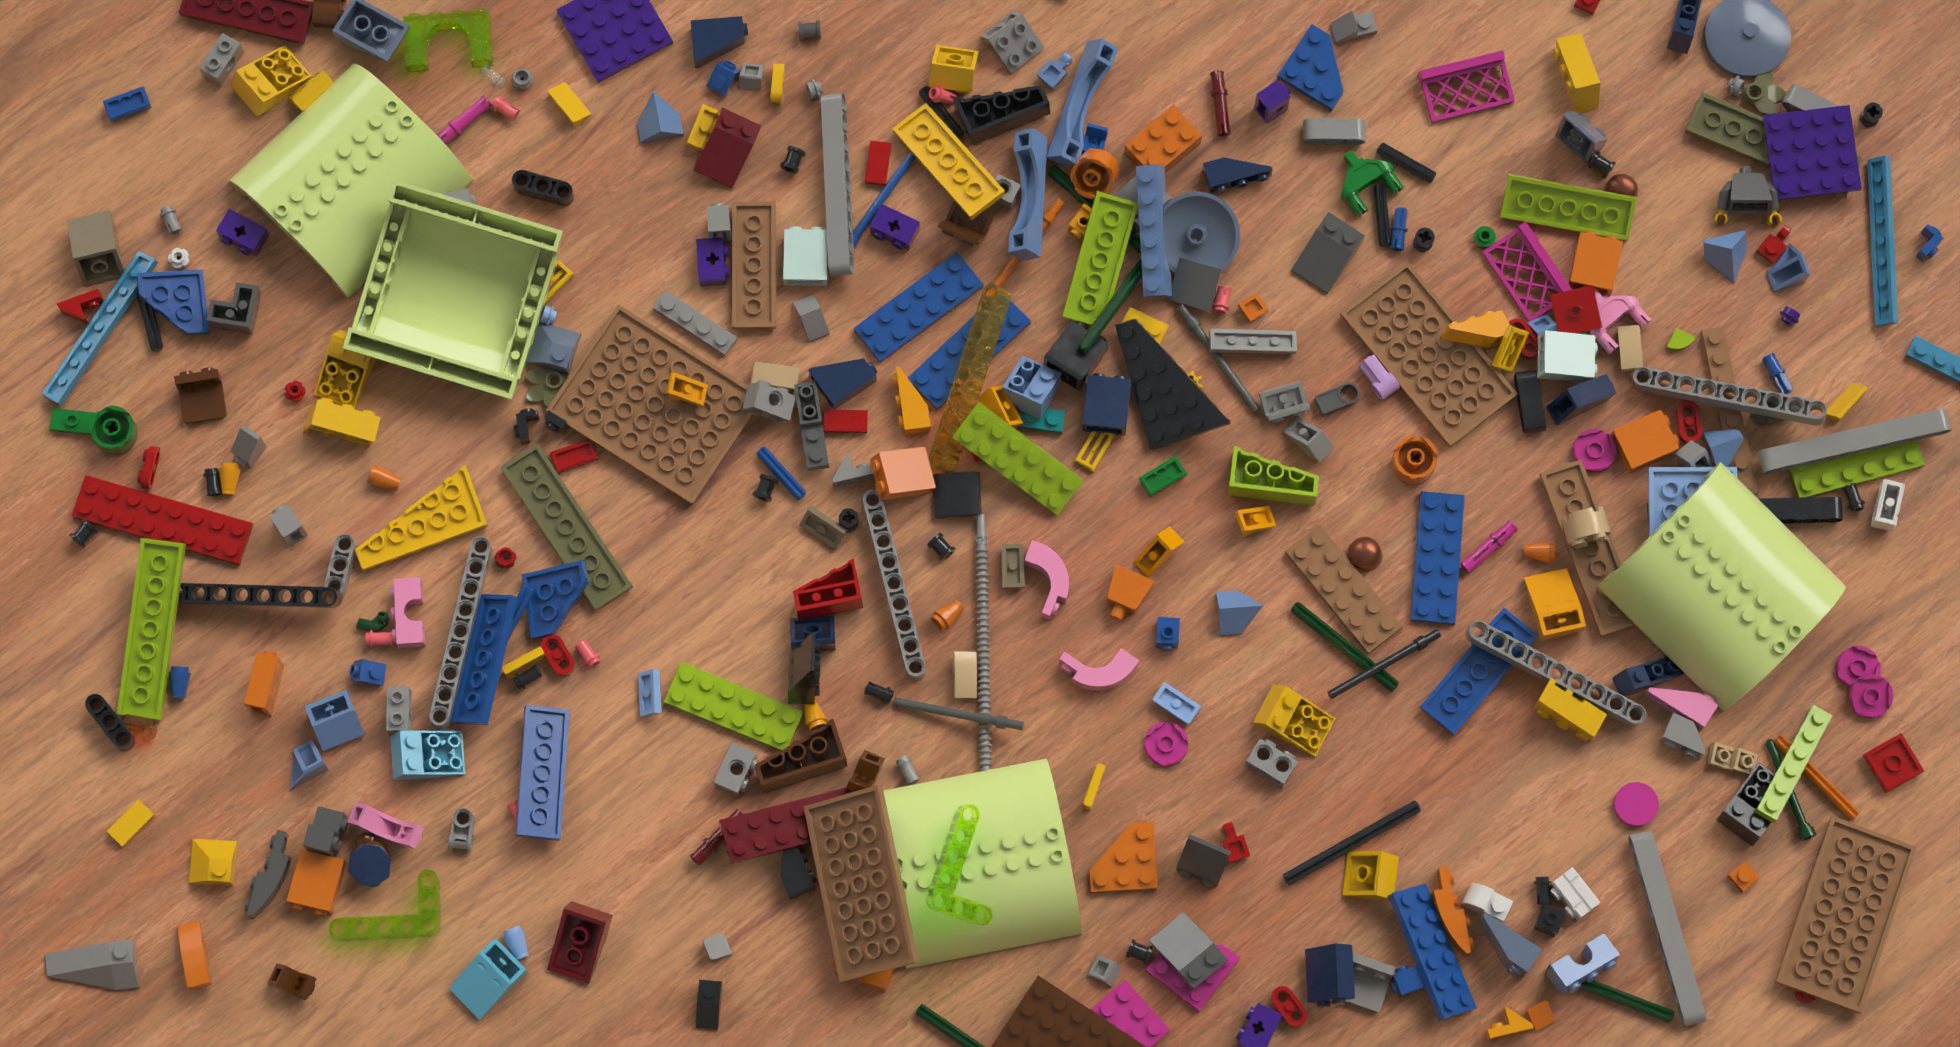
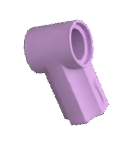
M1375 355L1369 356L1359 364L1358 367L1370 381L1372 390L1380 400L1385 399L1400 388L1396 378L1385 370Z

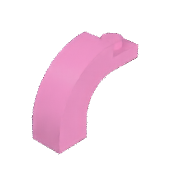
M1032 540L1024 560V565L1039 570L1049 580L1051 590L1042 611V618L1050 620L1051 616H1056L1060 603L1057 600L1063 603L1067 601L1069 591L1068 572L1062 559L1055 551L1042 543Z
M1121 648L1114 659L1104 667H1087L1066 652L1060 657L1059 664H1061L1060 668L1070 675L1072 673L1075 674L1072 679L1073 684L1084 689L1100 691L1114 688L1126 681L1139 665V660Z
M358 802L355 803L347 820V823L362 831L407 849L416 848L417 844L421 841L422 833L425 829L419 825L393 818L369 805Z

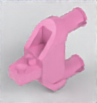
M1594 289L1603 328L1591 330L1589 335H1594L1595 342L1597 341L1607 354L1610 355L1619 345L1607 334L1608 328L1625 314H1629L1640 328H1643L1652 319L1639 306L1640 303L1636 297L1602 296Z

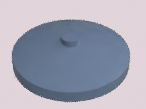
M1724 0L1711 12L1704 29V43L1711 60L1724 72L1735 77L1740 76V78H1756L1758 75L1775 70L1784 60L1791 41L1790 26L1785 15L1769 0Z
M1196 191L1181 194L1170 200L1163 207L1164 244L1168 266L1171 271L1176 273L1179 258L1220 268L1221 271L1230 264L1239 247L1240 227L1235 213L1225 201L1213 194Z

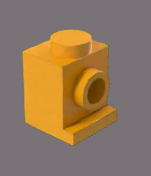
M1085 203L1069 223L1068 228L1070 234L1078 240L1084 238L1087 224L1082 225L1080 221L1083 219L1088 222L1092 209Z

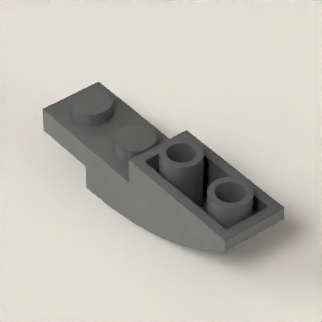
M816 381L795 384L807 471L829 468Z
M277 830L276 835H272L270 841V848H272L271 856L266 858L264 870H267V872L257 871L256 877L253 876L250 889L253 891L251 899L248 898L245 904V911L249 918L255 919L271 903L289 871L292 858L284 854L289 837L285 831Z

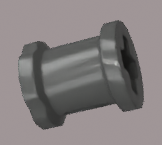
M816 20V23L803 24L798 22L800 41H803L804 38L821 39L820 20Z

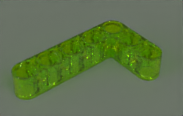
M965 804L960 805L953 816L926 897V904L931 910L973 925L984 926L992 920L993 914L991 909L980 903L954 895L980 817L979 809L976 806ZM966 808L972 814L968 821L963 817V812ZM959 830L964 833L962 842L956 839V833ZM952 851L957 854V860L954 864L948 858ZM944 873L950 876V882L947 885H944L941 881ZM938 894L943 899V903L939 907L934 903V898ZM958 902H961L964 907L961 914L955 911V905ZM979 909L984 912V918L980 922L976 919V912Z
M430 869L423 870L418 875V914L336 918L329 924V933L337 941L436 936L441 930L439 877ZM433 876L435 879L434 883L431 886L423 885L425 877ZM427 898L435 899V904L432 908L424 907V901ZM433 920L436 923L434 929L430 931L425 930V923ZM411 921L413 922V928L408 932L403 931V923ZM382 923H390L391 927L388 932H380L379 928ZM340 924L345 925V932L341 935H336L334 932L336 926ZM360 924H367L368 930L365 933H357V927Z

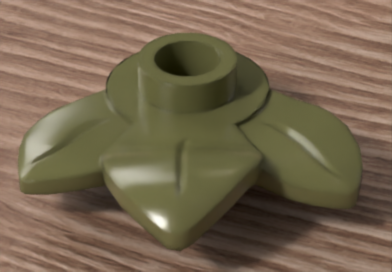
M1771 73L1758 75L1754 83L1748 84L1743 90L1745 101L1754 104L1759 112L1767 115L1776 114L1777 109L1774 103L1779 102L1786 94V91L1772 84L1773 75ZM1750 92H1755L1757 97H1752Z
M543 368L528 371L525 377L533 385L529 388L526 399L531 402H541L544 400V404L548 408L565 383L564 375L559 371L548 372ZM557 379L559 382L557 385H551V381Z

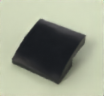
M980 472L933 474L936 486L933 490L935 518L941 519L955 516L963 518L982 514Z

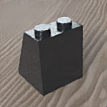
M1071 321L1044 356L1043 365L1060 372L1061 380L1080 392L1087 382L1088 375L1093 373L1107 352L1109 344L1100 335L1090 350L1085 354L1077 349V346L1089 329L1080 322L1075 323Z

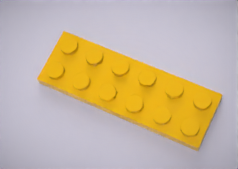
M927 103L892 128L894 134L971 220L1005 195L1004 189Z

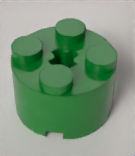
M107 406L97 411L90 421L89 430L93 440L102 451L108 454H125L133 447L137 440L138 429L130 414L119 406ZM117 427V431L110 432V430H114Z

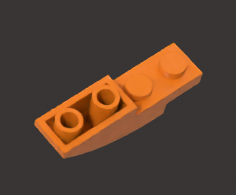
M1442 866L1437 869L1440 889L1433 890V902L1448 938L1463 956H1469L1471 950L1474 949L1473 938L1468 936L1467 930L1470 927L1469 915L1465 914L1464 909L1455 910V907L1458 906L1456 893L1452 894L1451 885H1454L1453 872H1449L1448 866Z

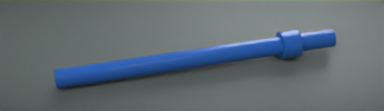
M908 153L854 229V248L859 242V237L876 215L880 205L886 201L916 157L911 153Z

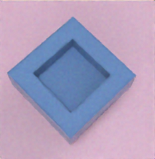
M1547 314L1527 323L1537 338L1545 330L1558 331L1557 324Z

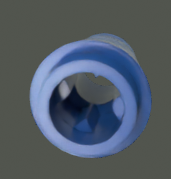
M171 666L169 679L172 698H185L191 675L189 667Z

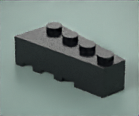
M1041 85L1013 89V91L1005 93L999 91L993 92L994 94L973 95L972 98L961 99L960 97L953 99L955 111L971 145L1051 114L1050 103Z

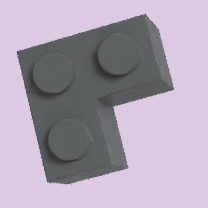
M236 282L232 303L210 300L206 318L208 325L211 328L253 334L261 298L259 287Z
M318 806L313 825H308L303 842L305 849L331 857L339 854L342 847V841H340L342 832L345 833L348 827L345 813Z

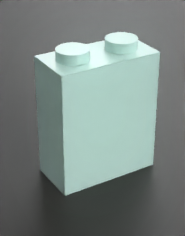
M797 226L784 229V285L827 286V230H824L822 227L802 229Z
M1547 330L1542 332L1538 336L1537 378L1579 383L1595 378L1597 374L1595 355L1598 349L1597 343H1595V336Z

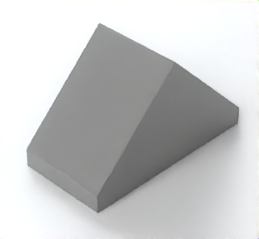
M814 295L793 302L809 342L829 335L822 310Z

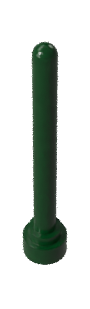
M1768 739L1766 746L1777 771L1782 760L1775 742L1772 739ZM1793 791L1788 801L1799 825L1797 827V835L1800 841H1804L1817 834L1814 826L1807 823L1796 794Z

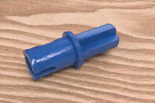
M1403 207L1395 209L1393 227L1390 229L1392 231L1390 249L1398 251V249L1399 251H1404L1405 233L1408 232L1406 228L1408 210Z
M1775 353L1765 356L1762 361L1771 375L1769 378L1774 380L1780 393H1791L1793 388L1785 375L1786 370L1782 369Z

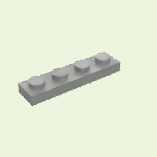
M666 290L653 307L656 312L723 356L727 355L737 341L735 335Z
M1210 329L1209 352L1296 354V331Z

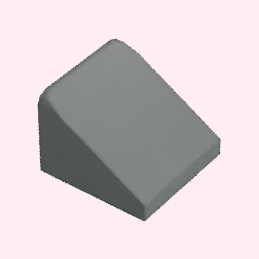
M742 63L739 88L760 91L764 65Z
M724 933L702 940L711 963L732 954Z
M1097 955L1088 976L1112 987L1121 971V966L1112 960Z

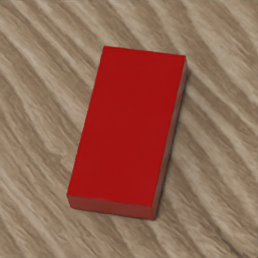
M870 140L865 184L886 186L892 143Z
M824 410V433H867L868 410Z
M588 439L550 452L558 474L599 460L593 442Z

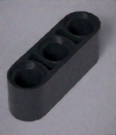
M518 170L512 176L514 189L521 195L560 206H568L574 200L573 189L568 182L526 170ZM520 179L528 180L527 184L523 186L517 185V182ZM540 185L549 186L546 191L541 192L537 190ZM563 190L569 192L566 197H560L558 194Z
M1537 370L1514 373L1523 434L1546 431V419Z
M99 694L88 696L85 701L86 709L112 743L121 751L131 750L135 745V738L112 707ZM102 701L100 709L92 710L94 702ZM115 718V724L112 727H105L107 719ZM122 735H128L129 739L125 744L121 745L118 743Z

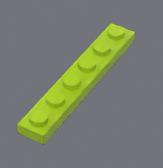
M1812 705L1758 804L1755 813L1772 823L1777 821L1832 715Z

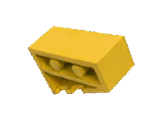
M1577 33L1557 38L1553 54L1555 60L1559 62L1560 73L1564 79L1573 111L1581 113L1599 108L1600 80L1582 34Z
M328 398L317 399L309 407L303 432L310 433V430L314 429L323 432V436L326 437L335 435L342 437L345 441L369 446L375 442L381 417L375 416V412L370 410H363V412L354 410L355 407L349 404H342L341 406L333 404L334 401Z
M1550 678L1533 709L1537 711L1536 713L1544 719L1551 718L1556 721L1558 727L1564 730L1569 728L1576 732L1575 735L1584 741H1592L1607 714L1588 701H1582L1574 697L1571 690L1566 689L1564 691L1555 685L1557 681Z

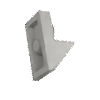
M1353 11L1330 23L1336 44L1373 35L1378 32L1372 11L1354 15Z
M848 453L833 476L832 482L833 487L836 488L874 479L875 477L869 463L857 465L856 469H852Z

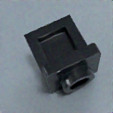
M527 408L516 414L518 425H514L515 436L521 439L522 444L531 443L527 422L539 419L537 410Z
M550 410L544 416L546 427L554 433L559 432L564 435L569 428L566 420Z

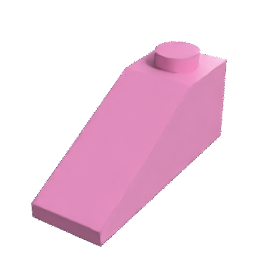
M1650 687L1645 694L1646 697L1670 712L1693 721L1696 728L1701 731L1718 706L1713 697L1696 692Z

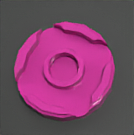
M1589 429L1582 432L1575 440L1573 446L1575 461L1582 459L1585 470L1591 473L1602 472L1608 469L1614 462L1617 454V447L1613 437L1600 429Z
M1853 646L1841 653L1837 659L1835 669L1838 679L1850 689L1854 680L1861 675H1880L1881 665L1872 650L1863 646Z
M1865 674L1858 677L1850 686L1848 694L1849 703L1853 710L1859 715L1868 718H1876L1885 714L1891 707L1894 696L1889 682L1882 676L1875 674Z
M1160 722L1152 726L1144 740V750L1148 758L1160 766H1173L1179 763L1185 757L1188 749L1186 733L1180 726L1174 723Z
M1632 782L1620 788L1615 795L1613 805L1616 815L1623 823L1639 827L1653 820L1658 812L1659 802L1656 793L1651 787L1644 783Z

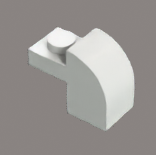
M1471 883L1461 906L1479 915L1486 912L1495 919L1504 922L1513 901L1494 892L1493 889L1487 886Z

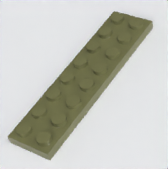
M1702 92L1685 133L1769 167L1763 118ZM1857 156L1859 166L1862 158ZM1848 192L1838 193L1835 195H1838L1842 198H1846Z
M538 443L501 466V470L563 563L567 564L580 560L586 561L589 583L583 593L595 611H598L633 588Z

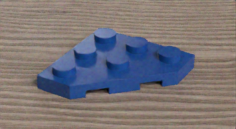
M1311 24L1277 75V78L1332 111L1344 92L1330 35Z
M203 269L137 273L138 296L185 335L209 334V325L206 321L208 313Z
M580 560L522 574L523 586H528L534 590L526 606L531 639L544 638L557 632L589 583L586 561Z

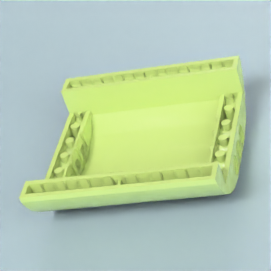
M352 64L324 93L302 111L228 182L243 197H249L330 276L333 284L350 299L366 283L390 204L387 200L394 180L442 194L466 189L473 182V179L443 141L386 85L362 66Z
M394 180L387 200L390 202L355 319L352 328H348L343 348L512 399L522 377L557 263L563 231Z
M1719 462L1704 477L1706 480L1617 570L1612 571L1597 587L1705 694L1713 697L1715 703L1718 704L1722 711H1725L1751 691L1798 645L1835 605L1846 586L1749 489Z
M1047 759L884 790L919 960L917 963L906 965V969L1082 934L1075 883L1058 799Z

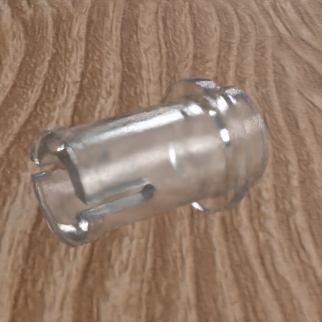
M485 64L481 68L482 71H479V75L493 84L495 89H502L507 83L505 74L498 73L488 64Z

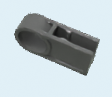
M1348 382L1315 395L1314 400L1323 417L1354 405L1359 399L1360 391L1357 385ZM1350 387L1354 389L1356 398L1353 401H1345L1340 394L1343 388Z

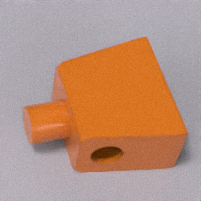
M1116 564L1107 596V603L1114 606L1110 617L1122 621L1126 611L1136 614L1152 590L1154 580Z

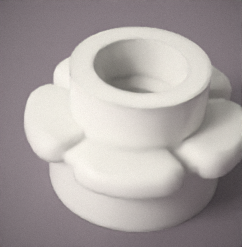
M175 248L168 255V262L176 269L184 268L189 263V253L185 249Z

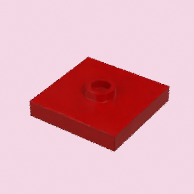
M1594 285L1550 295L1558 332L1577 334L1603 328Z
M1902 733L1862 755L1885 794L1924 772Z

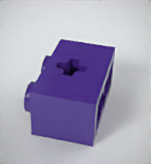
M1276 80L1257 93L1254 108L1266 124L1288 110L1290 90L1285 84L1281 85L1279 80Z
M883 204L880 205L870 225V233H872L874 238L884 241V239L892 242L891 244L895 248L900 250L904 248L909 250L920 230V221ZM895 226L898 227V230L895 229L894 232L890 231V228L893 229Z
M228 209L216 230L221 242L228 246L234 244L239 247L238 250L243 254L249 256L251 253L256 257L270 235L267 228L231 209ZM245 232V236L240 235V237H238V233L243 234Z
M722 237L696 239L700 287L726 285L725 278H729V265L724 264V257H728L727 244H723ZM711 259L716 260L715 265H711Z
M1257 1003L1256 1008L1251 1006L1246 1016L1249 1022L1246 1028L1241 1026L1236 1039L1240 1040L1237 1046L1267 1047L1282 1014L1260 1003ZM1257 1024L1262 1025L1261 1030L1264 1032H1259L1257 1035L1254 1033L1255 1029L1252 1026L1256 1027Z

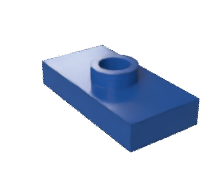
M144 86L103 101L110 122L152 108Z

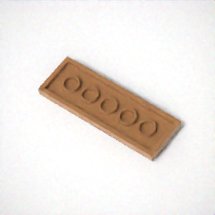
M775 201L732 202V329H776Z
M1318 525L1285 551V554L1367 654L1371 653L1402 629L1401 623L1321 525Z

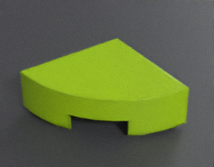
M1676 328L1666 349L1672 351L1684 349L1690 346L1696 337Z

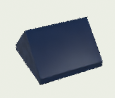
M821 616L798 621V618H790L792 652L812 632H816V641H820V651L836 650L834 616Z

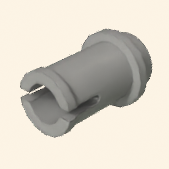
M172 206L162 208L160 210V218H163L169 235L182 231L175 215L176 209H173Z
M908 755L896 760V768L900 769L907 785L918 781L920 777L911 763L912 758H909Z

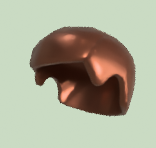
M1616 174L1608 180L1605 191L1637 197L1638 184L1633 177L1627 174Z
M1370 537L1356 538L1349 545L1348 558L1354 567L1364 572L1376 569L1382 561L1383 554L1378 542Z

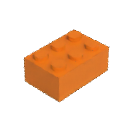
M1172 105L1126 143L1124 153L1136 166L1157 164L1165 166L1166 173L1201 144L1202 135L1176 106Z

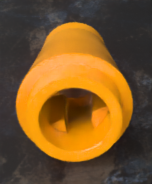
M221 463V468H219L221 494L235 495L241 471L239 464Z
M816 699L815 705L803 704L806 727L809 728L810 732L826 724L827 718L816 702Z

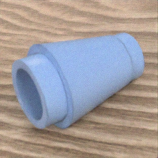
M520 925L503 931L505 936L503 939L517 960L529 955L524 930H521Z

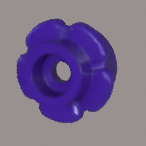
M1786 306L1783 311H1780V315H1782L1781 320L1784 323L1792 326L1793 323L1797 324L1799 322L1800 314L1796 310Z

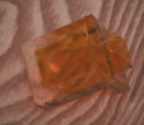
M125 714L123 723L129 726L131 731L142 732V729H145L142 740L150 744L151 739H154L157 733L155 722L150 718Z

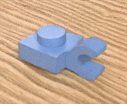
M1065 52L1056 63L1050 59L1037 73V77L1053 90L1066 77L1067 72L1064 69L1071 64L1072 57Z

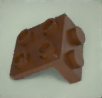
M953 201L946 219L941 221L938 227L942 229L944 234L951 237L956 235L962 238L961 241L963 243L973 246L985 240L995 216L983 211L971 220L957 203Z
M207 367L201 369V372L184 371L174 376L175 385L179 390L184 423L190 424L226 417L222 377L218 369Z

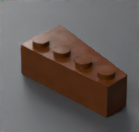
M834 719L829 720L824 726L814 729L807 736L792 742L787 748L777 751L755 765L762 793L848 767Z

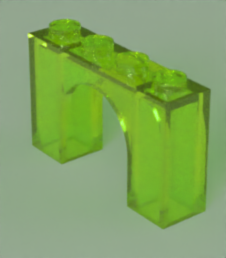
M477 8L471 12L454 10L451 13L444 14L435 11L431 12L430 15L411 13L403 17V22L410 26L404 37L405 60L408 72L430 71L429 43L436 33L444 29L460 30L469 38L472 68L494 66L492 25L489 10Z

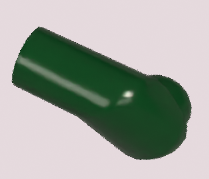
M381 611L372 620L359 618L357 629L369 632L372 630L373 633H376L388 625L389 616L386 612Z

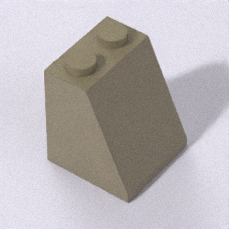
M110 210L67 220L72 256L83 287L120 278L125 268L116 226Z

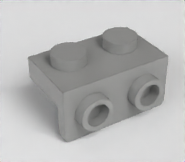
M1300 380L1258 392L1264 416L1268 421L1279 422L1285 419L1284 416L1291 414L1293 416L1303 415L1306 413L1305 410L1310 409Z

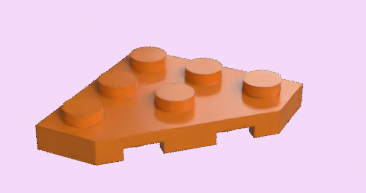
M1153 822L1131 823L1089 870L1091 893L1158 889Z

